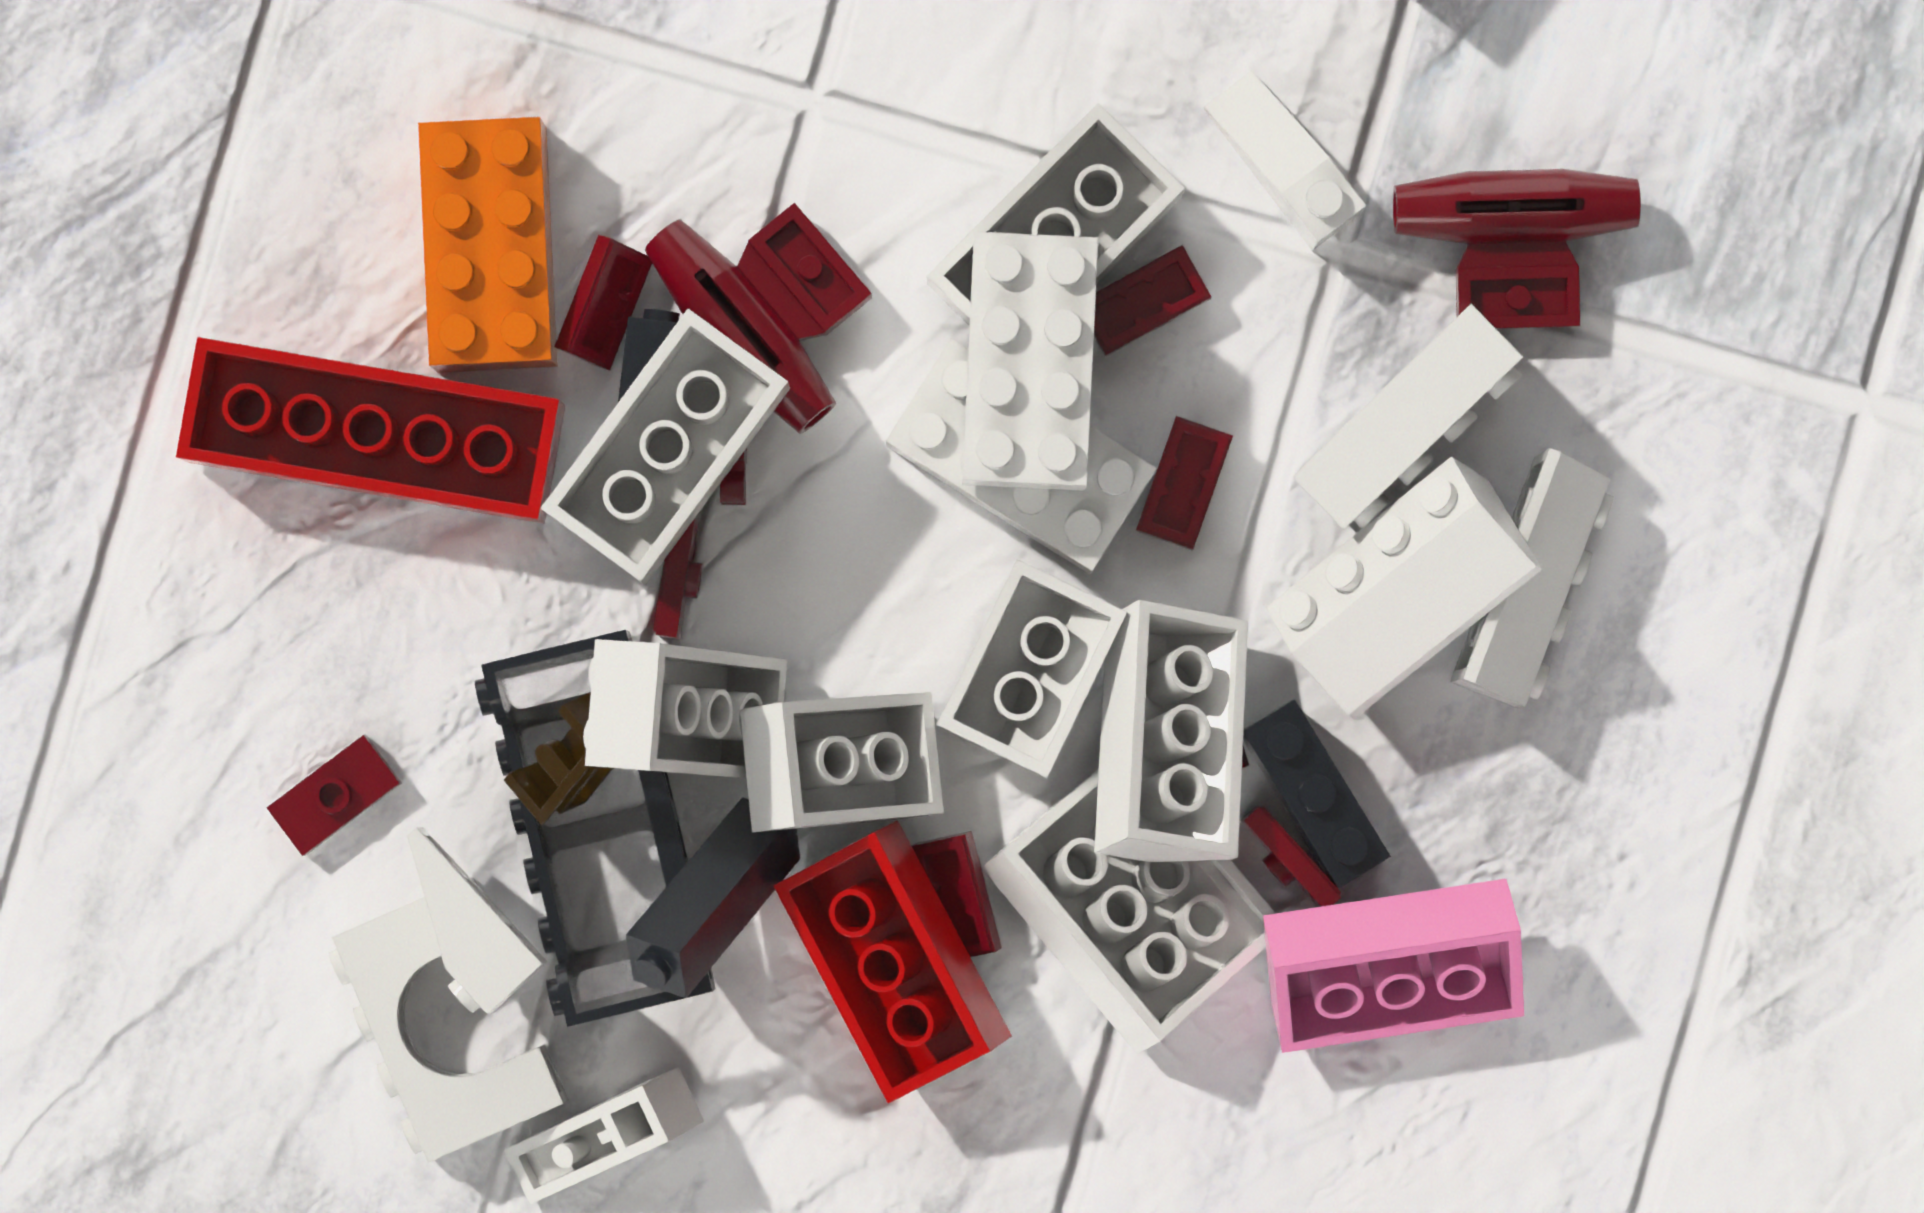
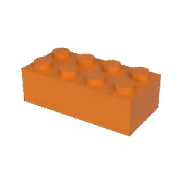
M541 117L418 123L429 366L437 373L558 367L557 348L554 347L556 343L547 127Z

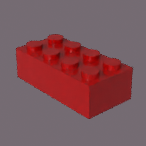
M898 820L773 886L888 1104L991 1052L1012 1037Z

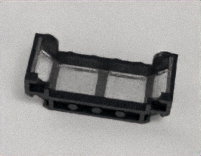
M625 629L481 664L484 678L474 681L475 690L482 715L493 714L496 723L502 726L504 739L495 741V747L503 776H507L510 772L536 763L535 750L540 744L552 739H557L561 742L571 727L559 714L558 710L564 703L591 693L589 666L594 657L595 639L633 642L630 631ZM614 768L586 803L560 815L555 811L543 826L539 824L519 798L509 800L517 835L527 833L533 856L523 859L530 892L532 895L541 893L547 916L537 919L542 945L546 954L555 952L558 964L555 965L556 978L546 980L548 997L554 1016L564 1014L567 1027L684 999L681 996L660 989H652L643 983L633 980L626 934L689 861L668 772ZM712 969L707 972L687 998L713 992L716 989Z

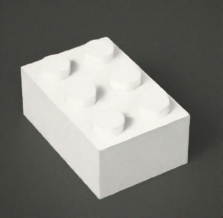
M931 692L787 701L740 709L752 832L899 820L944 814Z

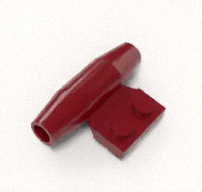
M1569 169L1466 171L1394 185L1393 226L1395 234L1467 244L1455 269L1456 318L1472 303L1495 328L1580 326L1579 265L1566 241L1637 228L1640 222L1641 197L1637 179Z
M795 202L748 240L737 266L682 219L666 226L647 244L645 252L682 314L687 309H690L788 381L790 389L773 411L796 432L802 434L822 420L834 408L836 401L800 341L824 335L827 336L871 300L872 293Z

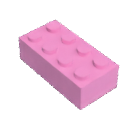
M1507 879L1263 915L1270 997L1282 1053L1524 1016L1521 929Z

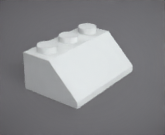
M1016 559L936 725L1048 778L1127 612Z

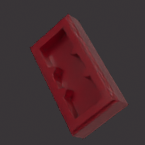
M598 235L554 347L594 366L610 371L626 332L628 317H631L652 266L649 257L612 238Z
M1183 244L1096 292L1094 338L1105 357L1211 300L1212 296Z
M1176 416L1135 531L1193 551L1233 435Z
M694 518L664 559L653 632L656 633L655 635L659 637L680 640L687 597L698 598L703 563L693 562L699 522L696 518Z
M362 735L266 808L302 856H306L401 785L402 782L368 736Z
M1255 806L1240 820L1269 852L1261 861L1285 887L1294 880L1318 907L1334 905L1342 898L1340 896L1341 891L1264 806Z
M972 831L917 842L911 845L970 957L994 953L1000 950L1002 946Z

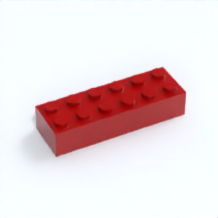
M197 337L175 457L192 464L545 524L547 513L541 507L551 492L566 405L557 398Z

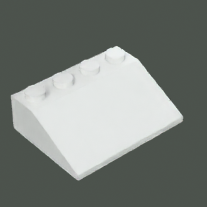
M1098 768L981 868L1136 1054H1139L1163 1040L1266 948L1263 915L1275 914V912L1231 860L1145 862L1094 853Z

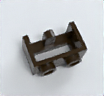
M591 693L564 703L558 710L559 714L571 727L561 742L557 739H552L540 744L535 750L536 763L514 770L504 779L505 783L541 826L549 820L555 811L560 815L586 803L614 769L585 766L586 748L583 735L585 725L589 720Z

